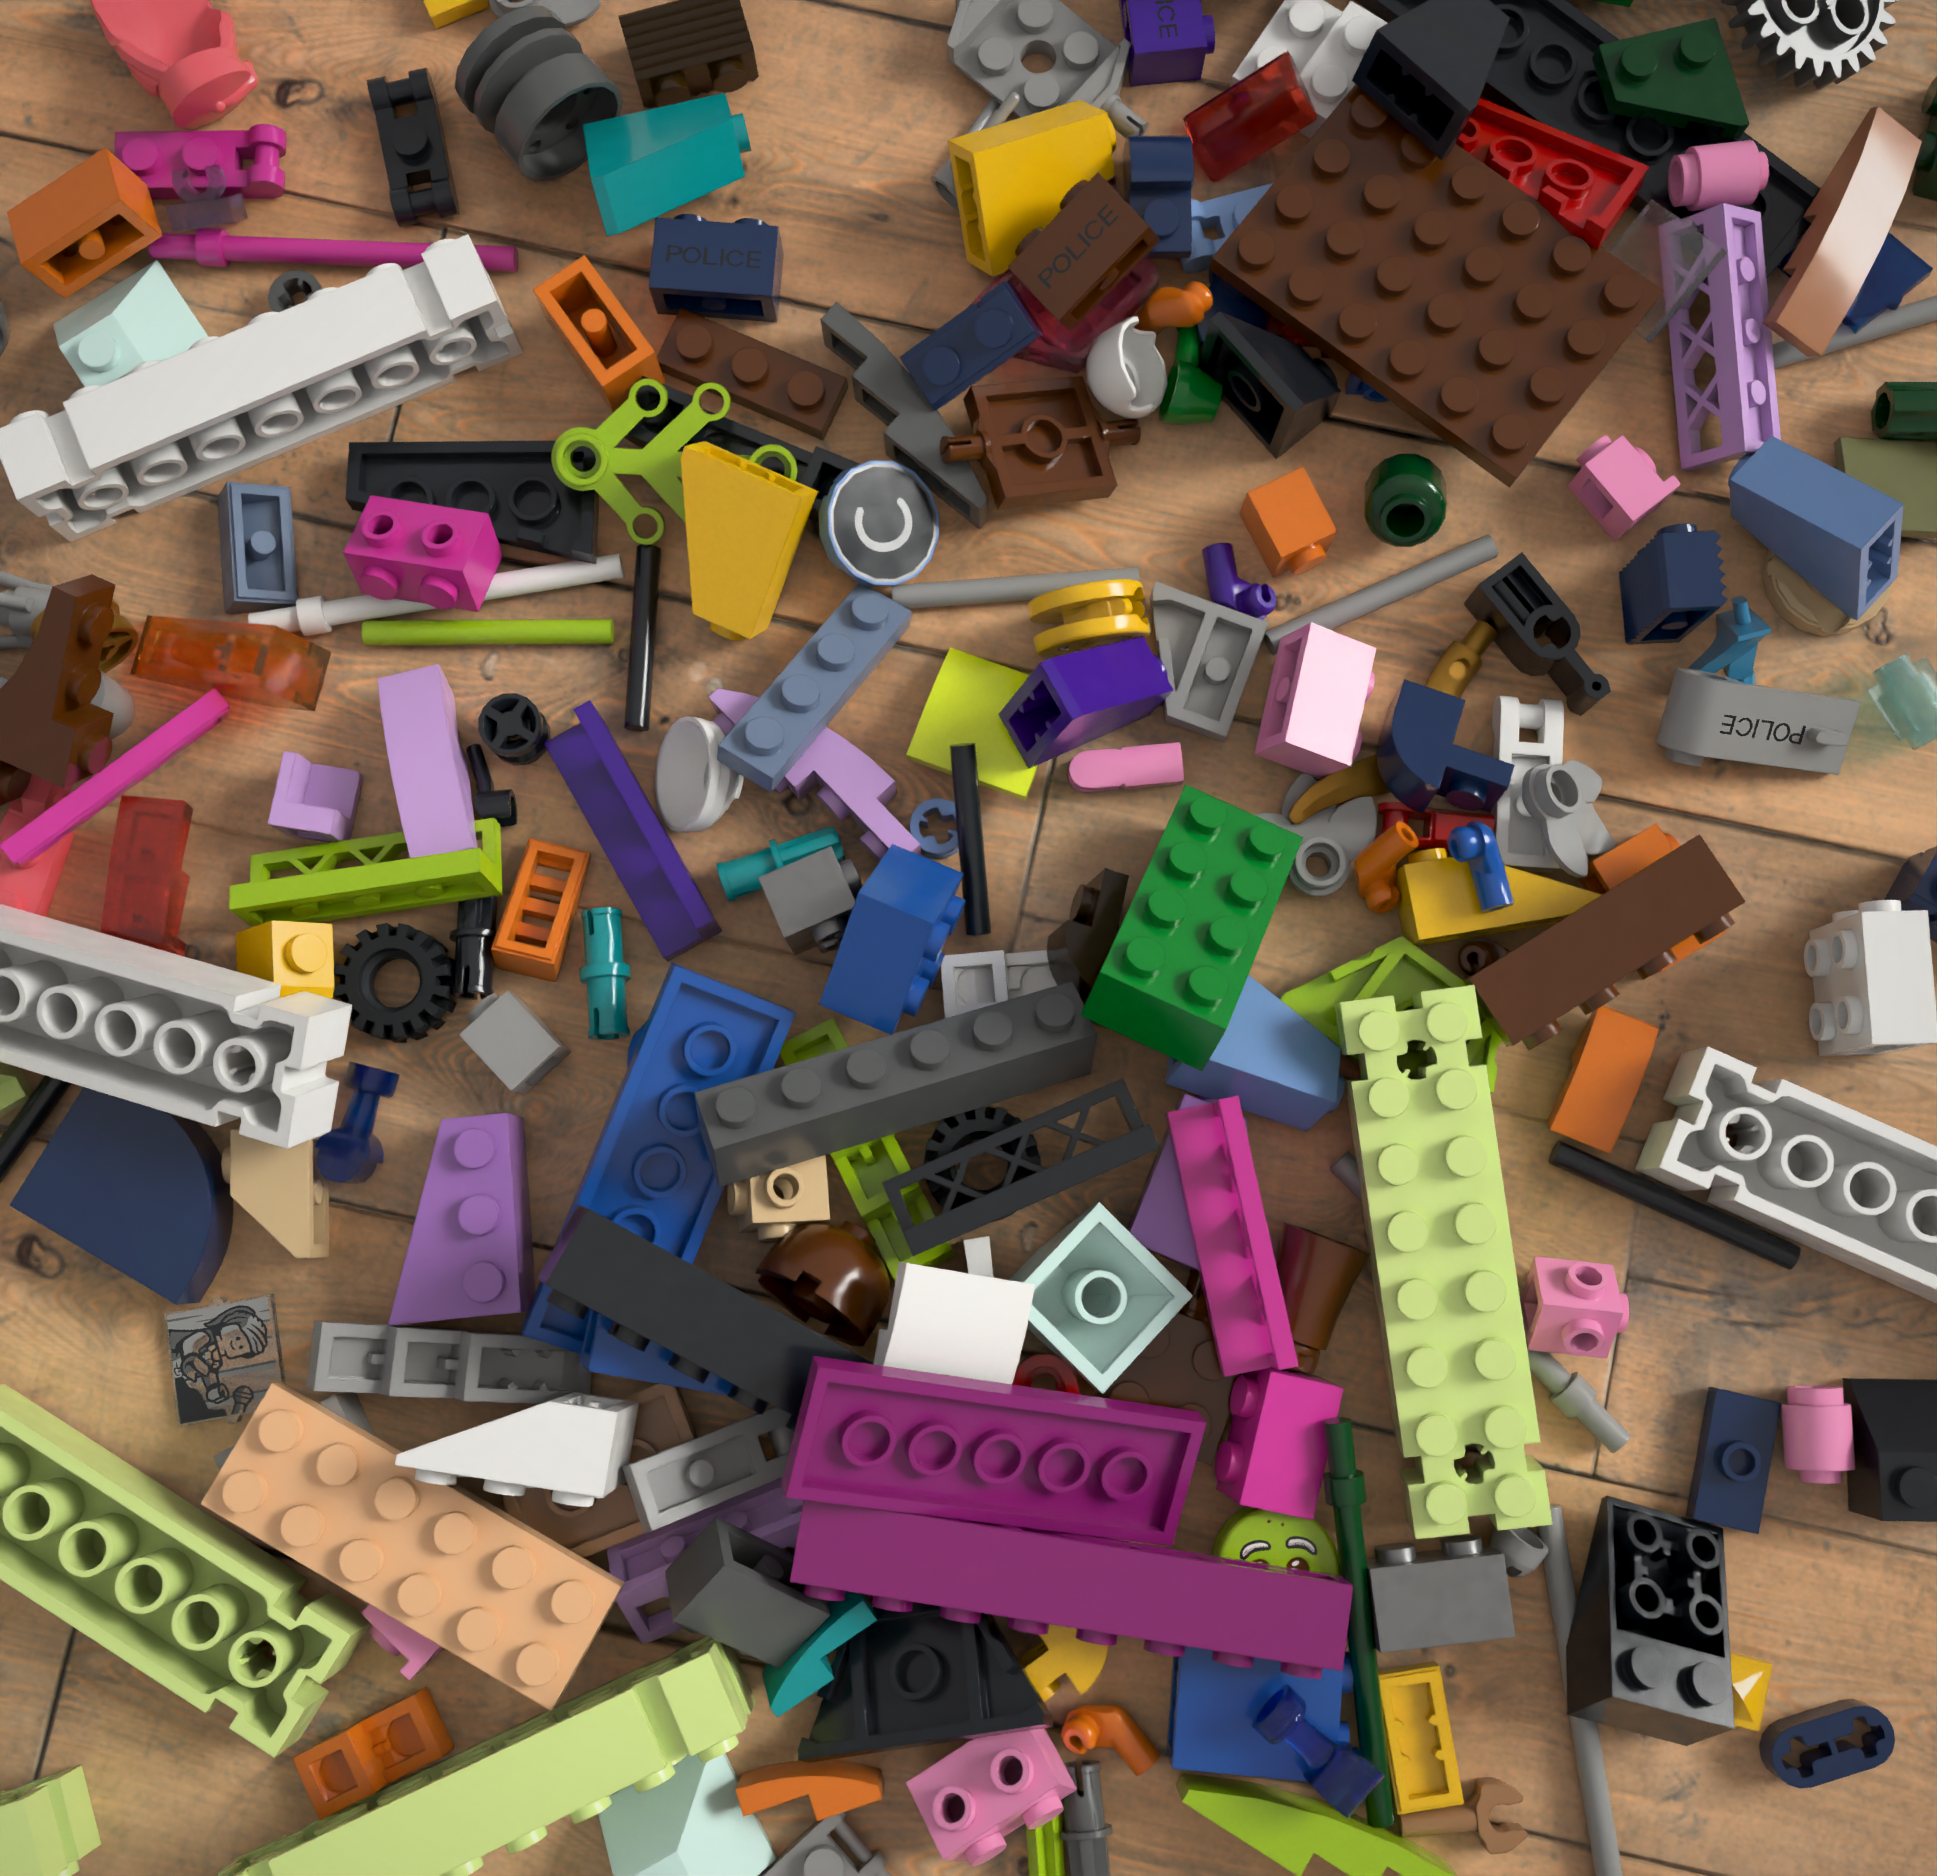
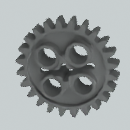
M1721 0L1723 4L1736 6L1738 14L1728 23L1730 28L1744 26L1748 33L1742 41L1741 48L1745 50L1756 44L1760 49L1757 66L1762 68L1771 61L1776 62V80L1781 81L1793 74L1796 88L1800 89L1812 81L1817 89H1822L1832 82L1837 85L1872 63L1876 59L1874 52L1888 43L1882 32L1895 24V19L1884 9L1898 1Z

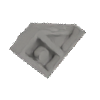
M1155 581L1150 600L1157 657L1164 664L1168 675L1167 679L1174 690L1163 701L1164 719L1168 723L1224 743L1269 622Z

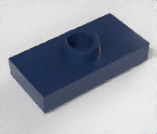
M1708 1388L1686 1517L1759 1534L1781 1403L1719 1388Z

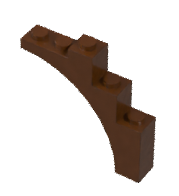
M91 574L52 586L37 636L15 674L0 688V806L20 798L27 789L32 774L65 788L100 772L108 762L112 752V741L109 738L114 713L91 704V700L97 694L101 684L102 676L98 666L104 640L108 637L114 623V613L111 609L116 584Z

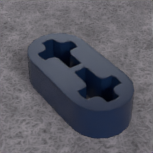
M1845 1699L1773 1722L1762 1733L1759 1750L1761 1760L1766 1769L1790 1786L1800 1789L1811 1788L1875 1768L1886 1762L1893 1752L1895 1736L1890 1721L1878 1709L1855 1699ZM1854 1719L1867 1724L1871 1728V1731L1862 1735L1864 1746L1861 1748L1847 1740L1837 1742L1834 1740L1854 1732L1852 1721ZM1792 1738L1806 1746L1819 1745V1747L1799 1755L1801 1766L1798 1768L1782 1760V1756L1791 1751L1789 1740Z

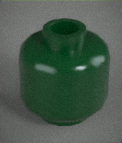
M1397 454L1384 459L1373 468L1365 483L1364 517L1370 531L1381 542L1394 547H1413L1424 543L1439 531L1446 518V483L1441 470L1430 459L1418 454Z

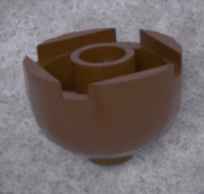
M844 1221L840 1228L825 1222L801 1224L795 1227L772 1246L756 1269V1274H761L758 1279L760 1286L777 1303L805 1323L811 1316L823 1323L830 1324L824 1334L851 1346L863 1347L881 1319L889 1301L890 1280L882 1259L872 1250L876 1240L866 1230L849 1221Z

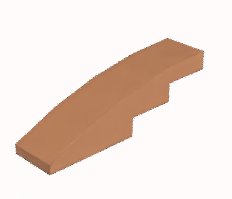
M1878 106L1870 108L1803 216L1811 225L1783 268L1785 272L1791 275V278L1763 321L1764 325L1807 357L1822 356L1854 302L1895 218L1906 192L1922 143L1921 140Z

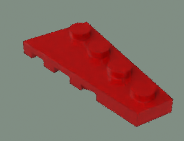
M1482 98L1479 99L1474 112L1456 142L1458 146L1538 201L1571 235L1583 239L1596 250L1602 245L1641 189L1650 167Z

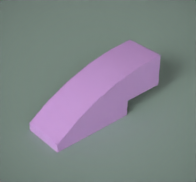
M435 664L377 678L386 749L409 857L414 858L477 848L468 761L459 742L455 696L440 665Z

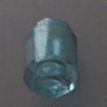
M1907 652L1872 672L1878 684L1867 689L1897 739L1905 738L1912 750H1916L1937 739V672L1928 658L1924 657L1914 663Z

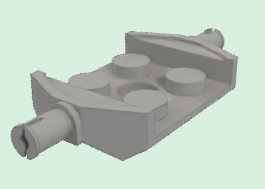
M955 0L956 15L947 41V61L1001 104L1010 93H1018L1020 101L1012 111L1015 116L1021 118L1081 100L1108 112V117L1114 129L1123 137L1143 136L1149 123L1121 103V97H1119L1130 56L1131 43L1124 38L1118 44V47L1115 46L1059 0ZM1037 53L1049 57L1054 66L1044 73H1032L1025 69L1021 62L1027 56Z

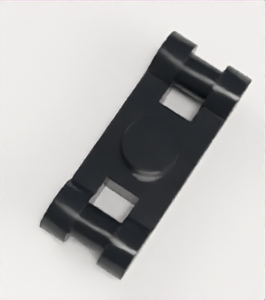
M427 67L408 71L409 78L389 82L386 76L367 80L390 186V201L394 216L400 227L417 224L418 217L438 212L441 218L460 214L437 97ZM416 103L418 114L398 118L396 107ZM431 182V188L417 191L412 189L414 185Z

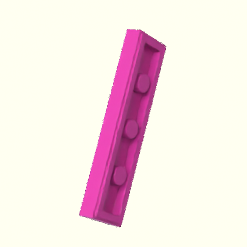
M216 688L212 689L0 844V848L14 864L26 866L229 716L230 705Z

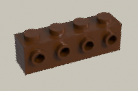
M1699 834L1463 982L1466 986L1475 985L1477 1003L1506 1047L1514 1046L1522 1041L1526 1048L1531 1050L1563 1030L1556 1019L1579 1005L1583 1013L1587 1015L1620 995L1614 983L1636 970L1641 979L1644 980L1677 960L1671 948L1691 935H1694L1699 944H1702L1731 927L1735 922L1729 912L1746 901Z

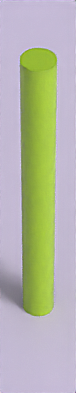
M613 619L363 621L362 640L365 646L613 644L615 639Z

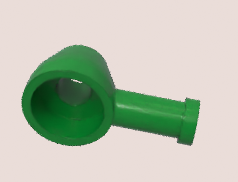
M1176 327L1178 338L1174 363L1167 377L1168 386L1160 404L1159 419L1160 421L1175 425L1211 423L1220 405L1222 384L1198 367L1201 342L1198 338L1196 327Z

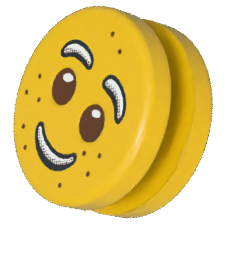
M1133 579L1103 580L1064 587L1033 598L1028 603V613L1031 622H1064L1062 626L1043 631L1033 637L1036 654L1041 657H1056L1141 636L1146 638L1150 634L1148 617L1142 618L1145 614V607L1142 604L1145 600L1143 585Z

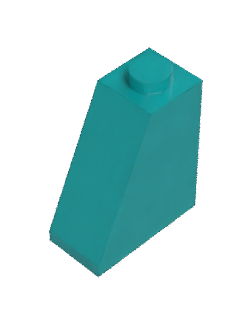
M725 93L583 124L590 178L607 237L627 231L745 177L740 153L751 151L743 113L731 115Z

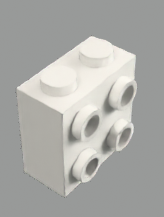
M1900 900L1868 901L1859 903V910L1833 913L1832 923L1809 931L1810 939L1807 941L1804 949V965L1807 974L1813 977L1815 1003L1812 1004L1809 1012V1028L1813 1039L1818 1041L1819 1056L1883 1055L1937 1044V1010L1928 910L1902 911Z

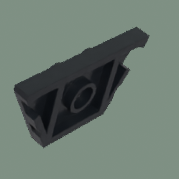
M913 1602L912 1612H896L873 1607L877 1621L837 1647L836 1657L830 1665L834 1680L820 1688L817 1696L823 1698L809 1739L801 1738L797 1750L798 1761L810 1763L1053 1727V1720L1044 1701L991 1614L981 1613L980 1623H964L940 1617L941 1606Z

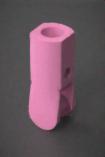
M1180 742L1122 747L1121 750L1083 751L1073 757L1068 767L1067 778L1073 789L1081 793L1118 790L1121 787L1123 790L1181 785L1184 781Z

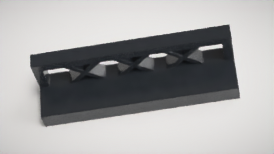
M1122 1078L882 1182L910 1251L915 1256L1160 1149L1150 1124L1144 1126ZM1115 1096L1130 1132L1108 1142L1082 1133L1081 1131L1090 1107ZM1080 1112L1074 1129L1057 1123L1061 1119ZM1043 1127L1070 1137L1061 1162L1048 1168L1021 1159L1030 1133ZM1020 1138L1014 1155L996 1149ZM1078 1140L1094 1146L1090 1150L1071 1157ZM983 1153L1011 1163L1002 1187L987 1195L960 1185L970 1159ZM960 1164L954 1182L935 1175ZM1018 1166L1035 1172V1174L1011 1184ZM923 1179L951 1189L941 1215L915 1226L900 1189ZM957 1192L975 1199L950 1210Z

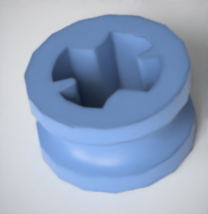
M935 798L928 799L918 805L912 813L909 825L911 835L921 845V853L933 859L948 858L957 853L959 847L955 804L950 800ZM939 814L943 822L953 820L955 823L956 831L948 830V838L950 840L946 843L938 844L934 836L923 838L920 828H928V819L926 818L930 815Z

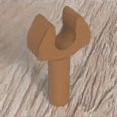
M1493 1777L1477 1778L1474 1782L1472 1796L1462 1805L1401 1815L1396 1813L1399 1834L1401 1838L1471 1832L1481 1840V1844L1490 1854L1507 1853L1524 1841L1528 1834L1518 1823L1491 1824L1489 1814L1497 1805H1512L1522 1802L1523 1796L1514 1787Z

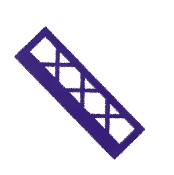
M589 700L573 709L581 723L546 741L544 744L660 953L669 962L722 932V929L604 719Z

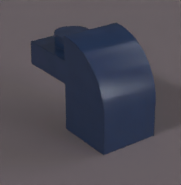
M1189 135L1126 137L1123 149L1124 200L1160 239L1143 259L1190 258L1192 252L1191 188L1194 182L1192 142Z
M1404 679L1388 707L1377 744V765L1385 785L1400 802L1422 814L1435 794L1445 797L1450 804L1457 808L1471 811L1483 810L1490 813L1509 787L1515 765L1454 745L1453 741L1466 700Z

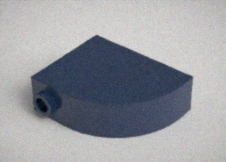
M85 1087L81 1090L10 1203L11 1207L176 1305L200 1303L222 1265L228 1249L233 1224V1198L230 1196V1184H227L223 1178L222 1156L211 1137L197 1121Z

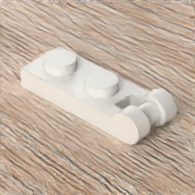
M1497 696L1492 711V729L1494 732L1493 758L1515 765L1509 787L1491 810V815L1495 817L1494 835L1505 866L1522 871L1553 873L1559 869V865L1552 858L1545 845L1540 822L1528 813L1523 804L1522 782L1526 772L1537 765H1562L1563 702L1562 700L1540 699L1538 705L1519 703L1518 697ZM1519 728L1535 729L1538 743L1519 742Z

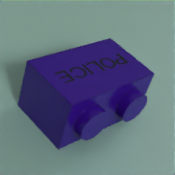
M1119 0L1123 36L1131 43L1127 66L1130 87L1201 79L1205 55L1213 54L1215 49L1212 15L1203 16L1201 0Z

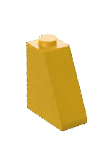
M1077 100L947 140L967 262L992 277L1003 274L1009 269L1008 266L1017 258L1015 251L1019 243L1035 228L1042 227L1044 229L1061 211L1060 203L1063 197L1074 185L1082 180L1089 182L1098 172L1106 181L1115 175L1112 153L1116 149L1117 139L1114 126L1108 117V112Z
M702 441L684 446L680 460L693 614L710 621V630L724 638L735 641H743L745 638L751 639L769 627L818 491L709 442Z

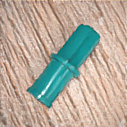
M827 827L777 844L775 839L769 840L770 847L724 863H716V867L729 902H732L736 898L762 890L763 888L758 879L760 876L832 846L839 863L845 859V852L838 832L834 827Z

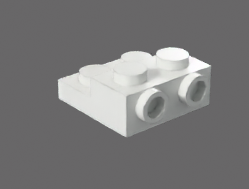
M1284 0L1233 74L1229 89L1311 139L1354 87L1355 83L1352 79L1376 30L1386 25L1387 22L1353 1H1350L1342 12L1324 0Z

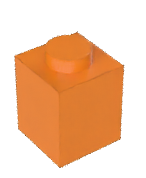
M1303 466L1247 492L1239 513L1272 577L1291 569L1294 575H1299L1321 564L1327 558L1325 552L1328 551L1337 533L1335 525Z

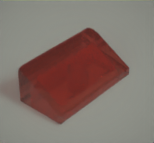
M1287 51L1187 114L1183 120L1187 135L1191 138L1193 157L1209 179L1217 182L1313 123L1317 119V114L1295 62Z

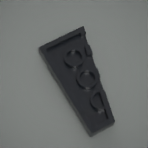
M556 441L349 442L345 499L352 510L363 512L372 495L484 512L489 514L497 539L501 544L586 563L596 564L599 494L594 489L586 491L575 490L560 481L554 472L551 461L552 449ZM580 446L573 453V462L578 469L588 471L594 467L596 457L590 448Z

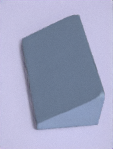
M227 481L218 495L225 613L239 614L296 606L298 596L290 487Z

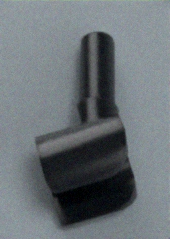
M473 744L468 746L466 752L478 791L475 794L476 811L483 819L495 818L500 827L516 825L518 813L513 790L494 791V782L492 781L481 745Z

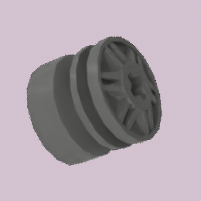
M524 6L502 15L484 28L466 49L456 71L455 89L461 102L471 113L476 115L479 124L485 130L494 134L499 148L522 176L534 182L557 179L585 163L588 158L583 124L618 117L622 109L623 101L618 87L594 59L583 53L580 42L574 35L567 32L565 24L561 19L544 6Z

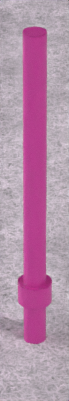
M199 228L196 234L162 233V237L149 244L148 249L152 258L198 260L201 266L228 267L230 261L375 267L385 263H396L402 268H409L424 262L421 253H424L426 248L433 243L229 236L225 229ZM474 245L486 271L517 272V247Z

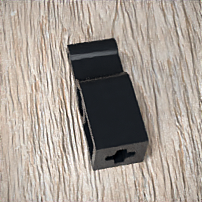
M1523 552L1481 582L1464 602L1465 607L1477 621H1484L1496 630L1497 637L1493 641L1518 670L1530 676H1544L1548 674L1567 697L1566 704L1571 712L1581 716L1611 692L1608 680L1600 674H1594L1575 651L1581 635L1580 625L1574 614ZM1546 635L1552 643L1542 647L1537 643L1536 639Z

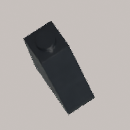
M1428 0L1376 30L1352 81L1442 160L1449 156L1478 104L1510 18L1490 0Z

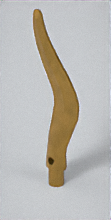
M1478 620L1461 643L1453 640L1439 659L1425 686L1461 698L1467 685L1481 669L1482 660L1480 657L1497 637L1496 630L1488 623ZM1376 754L1352 763L1351 767L1329 774L1310 786L1293 804L1288 814L1289 820L1294 824H1300L1324 808L1360 797L1390 793L1380 775Z

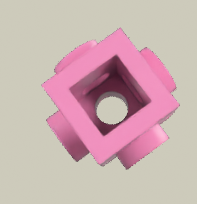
M1534 1256L1520 1298L1527 1349L1607 1359L1616 1333H1623L1626 1330L1629 1319L1628 1297L1625 1293H1619L1613 1265Z

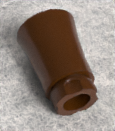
M1283 1222L1276 1266L1299 1367H1294V1369L1313 1374L1319 1360L1320 1350H1327L1342 1308L1371 1254L1322 1234Z

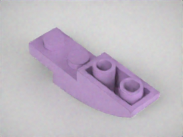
M717 688L709 696L715 712L718 714L712 721L727 736L759 697ZM825 727L774 789L780 794L788 787L801 800L819 784L822 788L816 793L817 798L840 822L849 815L865 832L859 838L860 843L878 862L881 861L892 844L922 856L920 843L884 807L897 795L895 780L869 756L827 727Z

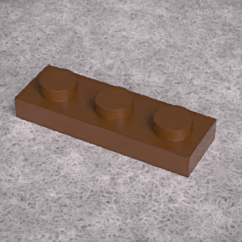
M680 308L657 355L663 373L696 387L708 382L719 383L729 392L731 402L821 440H824L848 389V381L844 376L683 308ZM705 390L712 394L722 397L721 393L717 390Z

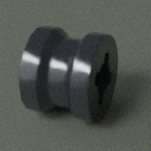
M506 693L494 697L483 707L478 718V731L483 742L503 762L514 766L528 765L537 761L547 750L544 743L551 739L550 726L537 706L525 696L516 693ZM517 736L521 737L518 740H511L510 742L508 740L509 738H515Z

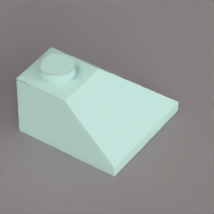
M155 260L53 324L60 350L85 387L108 384L129 375L134 367L142 363L163 361L189 350L194 342L209 337L158 260Z
M1096 1202L1038 1248L1009 1279L1035 1285L1027 1328L1102 1394L1193 1296L1100 1202Z
M688 1754L681 1761L673 1765L676 1773L667 1781L641 1793H637L634 1784L610 1795L612 1804L598 1813L613 1876H758L775 1862L778 1857L756 1813L743 1817L735 1791L739 1779L726 1754L701 1763L698 1754L693 1756Z

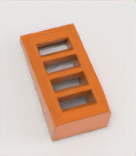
M529 838L491 948L496 967L554 982L557 980L589 868L590 852ZM537 866L569 872L568 880L563 881L535 874ZM530 891L562 898L560 904L531 898L529 897ZM525 915L553 922L551 929L524 923L522 920ZM517 940H518V941L527 942V943H531V944H535V945H539V946H543V947H545V948H540V947H536V946H532V945L520 943V942H517Z

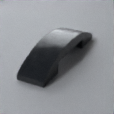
M663 384L668 394V403L665 410L655 417H643L624 438L643 449L692 403V395ZM645 385L637 392V402L645 410H654L660 403V394L653 386ZM703 409L708 414H715L706 409ZM725 417L717 421H709L684 445L687 446L706 441L737 455H752L757 448L766 444H778L785 447L796 460L797 477L795 481L818 491L808 518L818 522L819 509L823 497L828 495L830 487L835 483L833 481L842 471L859 465L857 462L817 446L814 452L811 453ZM682 446L678 451H683L684 446ZM768 457L760 465L781 475L785 472L784 464L776 457Z

